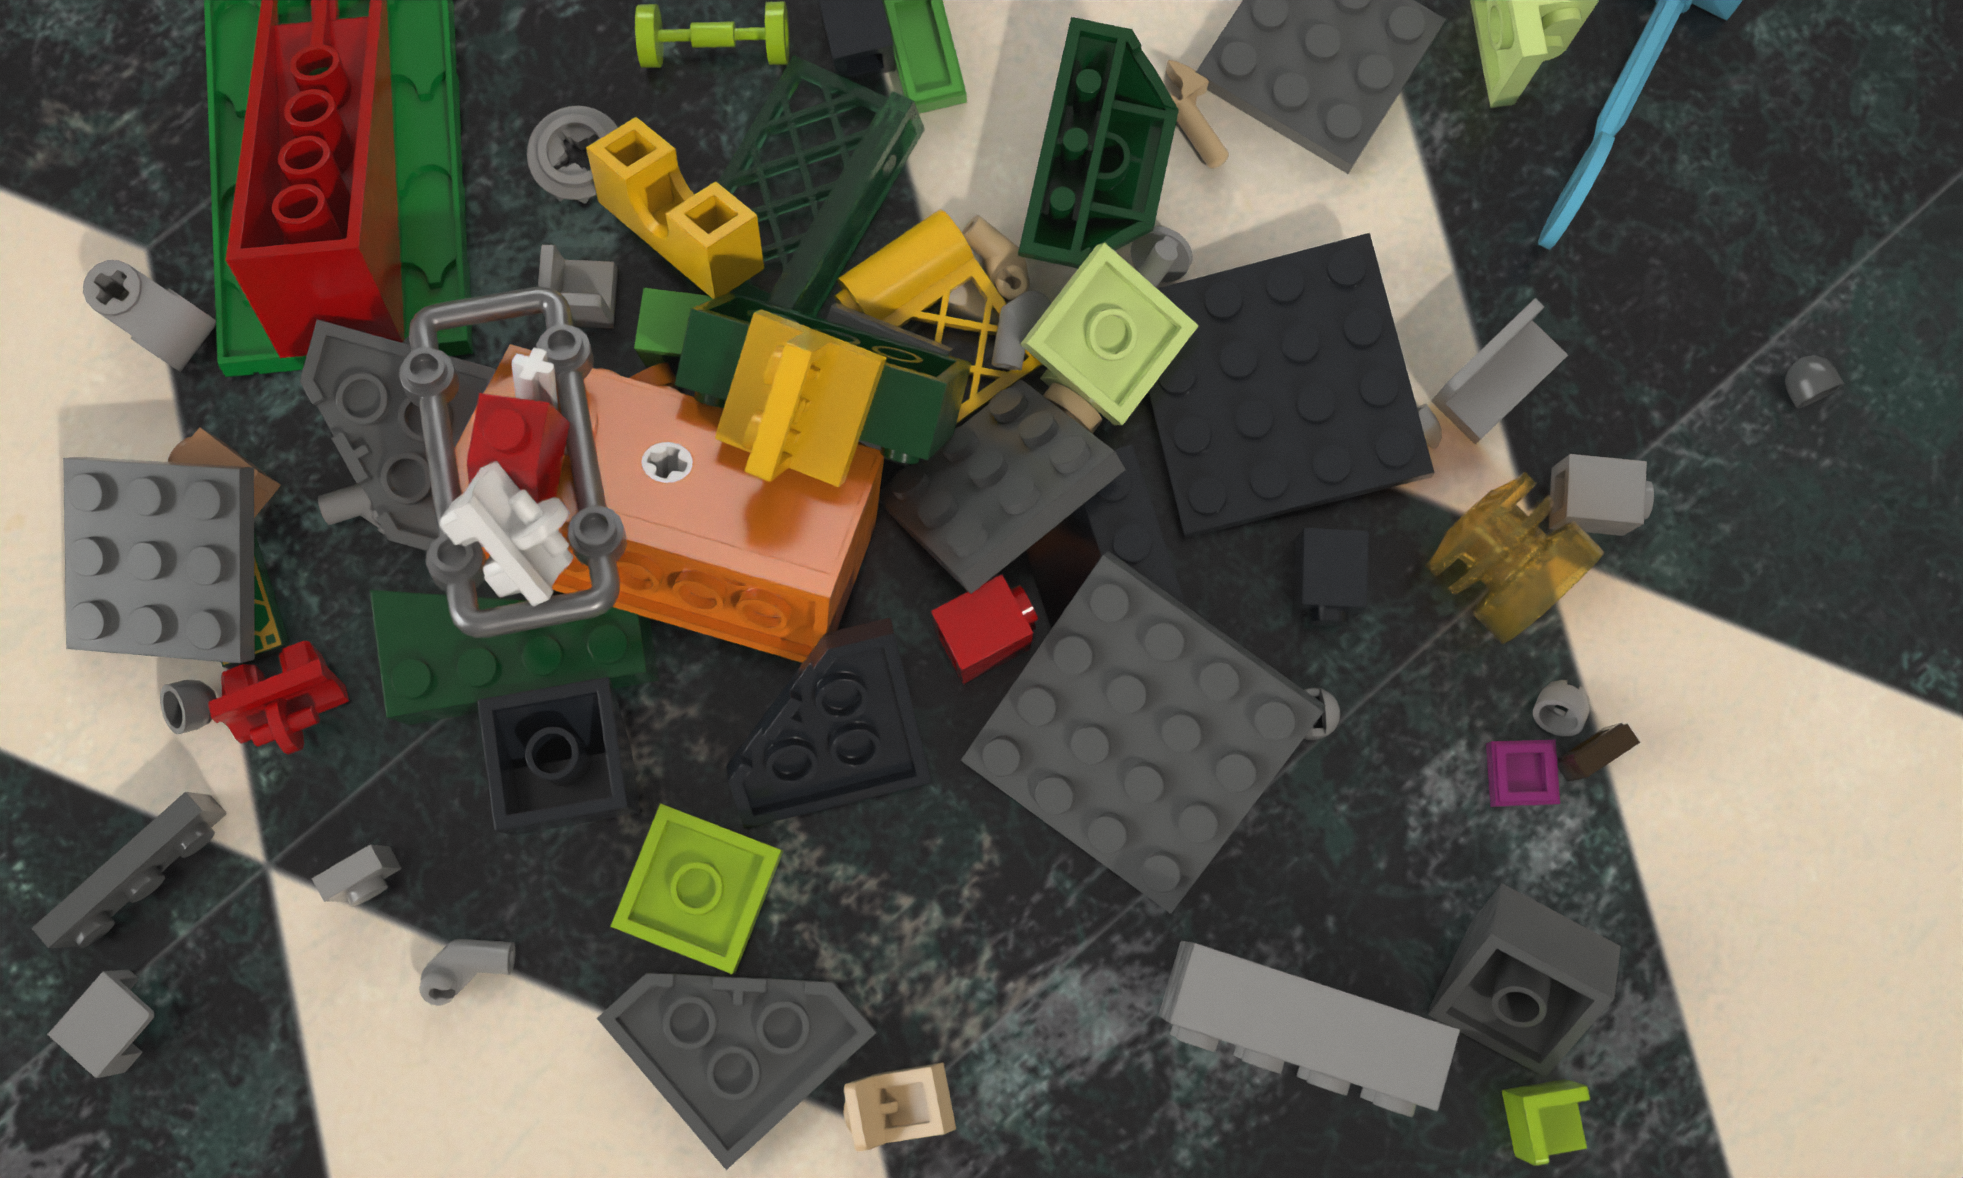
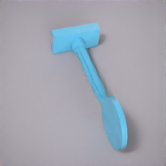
M1655 0L1656 5L1597 119L1594 139L1553 207L1540 234L1539 245L1550 250L1560 239L1579 210L1606 161L1615 139L1614 136L1625 124L1680 13L1686 12L1691 4H1694L1727 21L1743 0Z

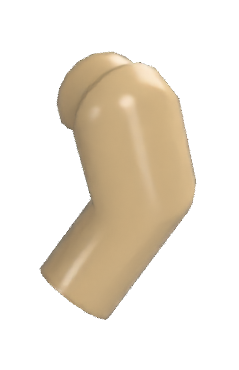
M976 215L963 229L962 234L970 248L983 258L986 274L1004 301L1010 302L1022 293L1027 292L1030 287L1025 257L1018 256L1019 247L980 215Z

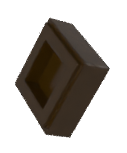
M1618 723L1604 727L1558 757L1557 765L1567 782L1584 779L1638 745L1640 741L1627 723Z

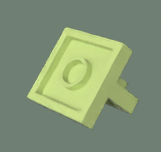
M1470 0L1490 108L1514 105L1541 63L1558 57L1565 52L1599 0Z
M1106 243L1096 245L1020 345L1048 368L1040 379L1049 387L1052 383H1058L1071 389L1091 404L1112 424L1123 425L1199 325Z

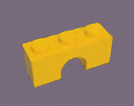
M637 117L586 147L598 202L712 299L729 293L764 269L757 214L716 181L694 195L680 172L675 148Z

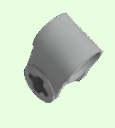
M106 260L96 264L87 273L83 282L85 300L93 310L130 334L133 341L179 372L183 370L216 326V320L171 289H164L129 264L119 260ZM125 290L129 291L127 298L123 302L118 300Z

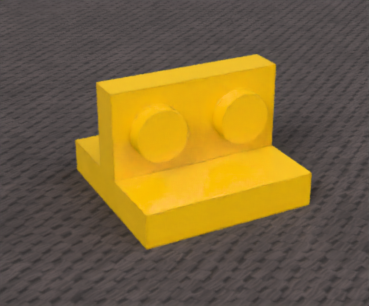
M762 309L756 311L753 314L714 439L750 452L744 472L766 481H772L786 469L791 468L839 487L846 480L887 357Z

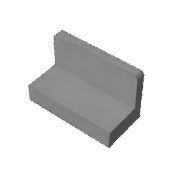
M1536 298L1457 372L1431 400L1474 444L1478 443L1568 356L1533 321L1544 308Z

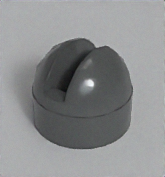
M1815 355L1798 359L1789 368L1785 378L1787 393L1797 409L1830 395L1845 384L1837 369L1826 358Z
M182 680L166 684L162 687L160 693L161 710L172 732L175 734L187 733L198 730L211 722L208 702L217 699L215 691L210 686L200 680Z

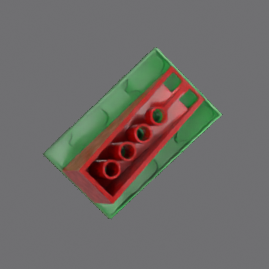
M204 0L217 360L225 377L253 375L254 372L264 374L303 370L317 319L402 343L409 336L410 323L413 317L424 307L436 303L471 298L470 264L467 259L465 187L462 182L459 78L456 72L453 0ZM472 325L437 331L439 350L443 351L446 355L473 354Z

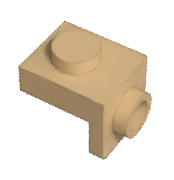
M944 1063L877 1073L844 1085V1119L849 1131L852 1133L854 1148L858 1152L871 1150L885 1143L944 1135L956 1130Z

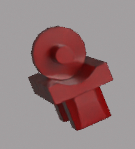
M305 640L283 648L279 654L283 673L265 679V674L256 665L246 664L222 672V697L208 702L211 719L216 723H224L240 744L252 740L259 747L275 740L281 750L288 755L303 749L304 737L302 729L320 723L319 713L349 702L346 685L328 668L322 654L309 641Z

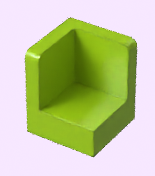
M1563 1079L1502 1090L1515 1157L1537 1166L1549 1164L1548 1155L1587 1149L1578 1102L1590 1100L1587 1085Z

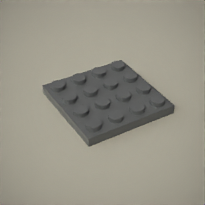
M1107 551L1085 580L961 761L1171 914L1323 714L1326 705Z

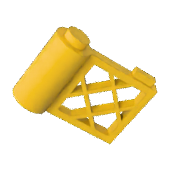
M942 209L937 210L837 278L838 284L842 291L834 295L838 304L897 327H902L911 320L936 324L937 329L934 341L938 343L942 342L944 326L980 333L975 365H971L969 375H973L969 399L961 404L956 424L991 401L998 392L1011 387L1018 380L1043 365L1025 349L1024 356L1026 360L1023 361L1022 370L1005 372L982 367L987 334L996 336L998 328L996 325L989 324L991 311L993 310L999 319L1001 308L1007 303L974 258L972 250L960 229ZM970 279L986 300L982 323L946 316L950 293ZM941 300L939 315L924 312ZM980 377L995 379L993 383L978 392Z

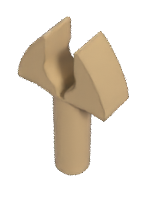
M1168 60L1165 72L1180 90L1179 100L1174 95H1171L1179 109L1177 122L1209 168H1217L1226 162L1229 152L1196 106L1197 97L1206 93L1209 81L1191 67Z

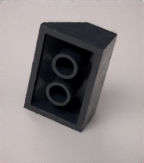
M1133 445L1114 450L1126 469L1025 550L1050 629L1054 627L1107 551L1186 606Z

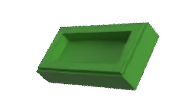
M882 0L894 45L896 69L908 116L967 103V93L943 0Z

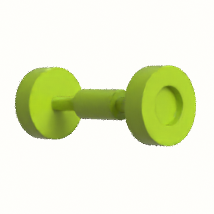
M785 1L766 2L765 27L736 28L735 22H692L690 29H663L661 14L657 4H643L636 7V47L639 63L642 68L662 66L663 42H691L692 48L736 47V41L766 40L769 65H788L789 24Z

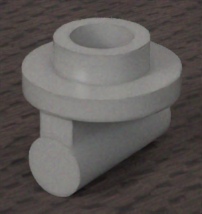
M1154 226L1152 232L1133 241L1131 245V258L1138 268V272L1157 288L1160 282H1173L1179 280L1187 273L1192 263V250L1184 237L1176 231L1162 226Z

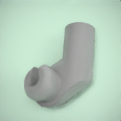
M354 484L318 496L321 514L328 525L361 516L377 526L378 531L385 534L376 519L378 514L361 484Z

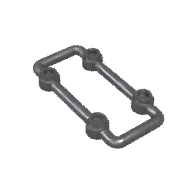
M531 287L436 303L424 307L415 314L410 323L409 339L411 352L400 366L399 378L408 399L420 407L439 537L431 543L426 553V565L436 585L447 592L449 611L454 625L466 635L474 638H488L593 618L606 613L615 604L619 596L620 580L616 561L620 559L626 549L627 537L620 516L612 509L606 508L583 380L593 368L594 356L587 335L573 325L571 309L566 298L557 290L549 287ZM544 313L547 330L539 338L536 348L547 351L548 363L554 364L561 414L570 421L566 442L579 512L573 516L568 526V539L575 557L589 568L592 588L552 596L549 600L535 606L526 601L479 610L475 588L485 579L483 566L487 561L480 543L476 541L466 546L455 545L440 527V519L451 503L461 496L447 405L458 392L459 377L451 358L439 350L437 331Z

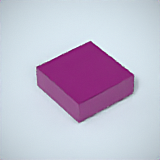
M1556 739L1491 741L1486 743L1490 807L1560 804Z

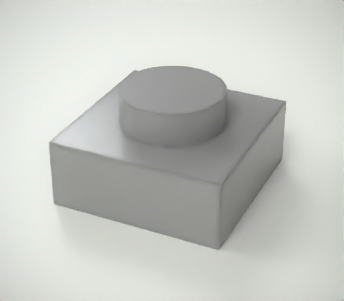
M368 845L313 877L312 880L324 902H345L348 900L351 906H356L386 890L388 886L384 879L402 868L390 846Z

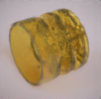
M1526 471L1515 480L1494 490L1491 489L1444 533L1445 535L1436 552L1425 564L1435 576H1438L1460 558L1467 567L1448 587L1454 595L1463 592L1480 580L1489 588L1478 602L1473 615L1502 644L1513 639L1543 615L1604 554V550L1574 520L1562 525L1549 535H1546L1538 527L1555 504V501L1549 495L1538 501L1526 513L1517 505L1537 483Z

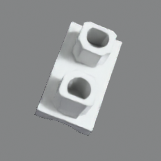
M497 461L482 467L478 471L466 491L451 503L440 519V527L455 545L466 546L479 541L487 550L490 556L483 566L485 580L499 597L522 592L533 606L549 600L554 592L552 589L554 581L570 565L574 558L567 549L569 543L558 531L569 515L566 506L559 498H551L536 504L526 490L520 491Z

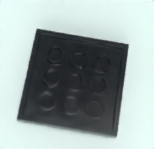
M1370 233L1157 288L1199 325L1149 390L1185 539L1433 477L1435 473Z

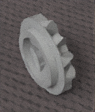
M584 106L561 108L541 120L533 130L527 147L528 166L540 188L552 194L560 202L563 199L578 200L586 204L590 197L597 195L591 170L587 171L585 167L581 169L576 163L570 164L567 167L564 166L569 161V157L562 141L566 139L571 146L575 144L577 148L583 150L617 129V125L604 113Z

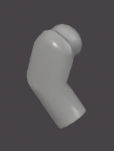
M1027 291L1001 308L991 365L1008 370H1022L1025 348L1020 343L1051 305L1050 299L1045 294L1038 291Z
M455 939L449 942L422 971L419 987L422 998L431 1005H445L451 1002L454 996L477 973L510 975L515 962L514 942Z

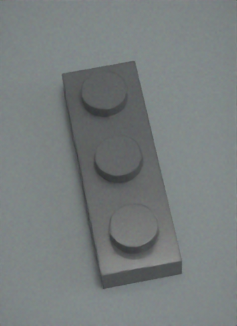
M184 792L32 927V930L48 948L78 946L85 948L95 943L113 927L115 922L111 917L129 901L134 903L142 900L162 884L165 876L161 872L179 856L185 858L203 848L215 834L212 827L227 813L211 795Z

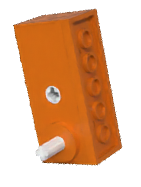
M510 344L484 393L549 402L561 413L554 364L548 363L547 351L540 348L529 350ZM592 368L589 375L583 380L606 508L612 509L620 516L627 537L626 549L620 559L616 561L620 590L619 596L612 607L803 663L825 633L837 631L876 525L884 456L880 453L881 450L858 442L846 480L839 487L791 468L786 469L769 482L744 472L750 452L714 439L724 408L706 405L697 401L693 396L682 394L671 387L654 386L620 376L608 369ZM476 409L454 448L461 495L469 486L466 462ZM566 442L556 498H559L566 506L569 515L558 531L569 543L567 549L574 558L570 565L556 578L552 589L568 594L589 590L592 588L588 566L581 563L575 557L568 539V526L573 516L579 511ZM481 547L486 558L488 559L490 554L484 547Z

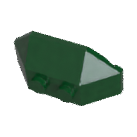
M1071 17L1018 256L1079 269L1096 245L1106 243L1111 249L1116 251L1153 231L1179 109L1156 69L1142 51V45L1133 29Z

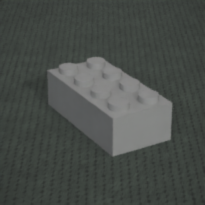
M1186 941L1180 942L1158 1015L1170 1024H1173L1170 1035L1176 1037L1177 1040L1216 1052L1218 1042L1222 1040L1236 1045L1233 1056L1241 1058V1061L1280 1074L1286 1061L1299 1066L1297 1077L1307 1080L1310 1084L1343 1095H1347L1350 1083L1363 1087L1360 1095L1361 1098L1373 1102L1374 1105L1410 1117L1414 1116L1416 1105L1438 1111L1460 1032L1459 1029Z

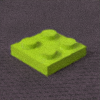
M660 803L611 927L730 974H735L783 850Z

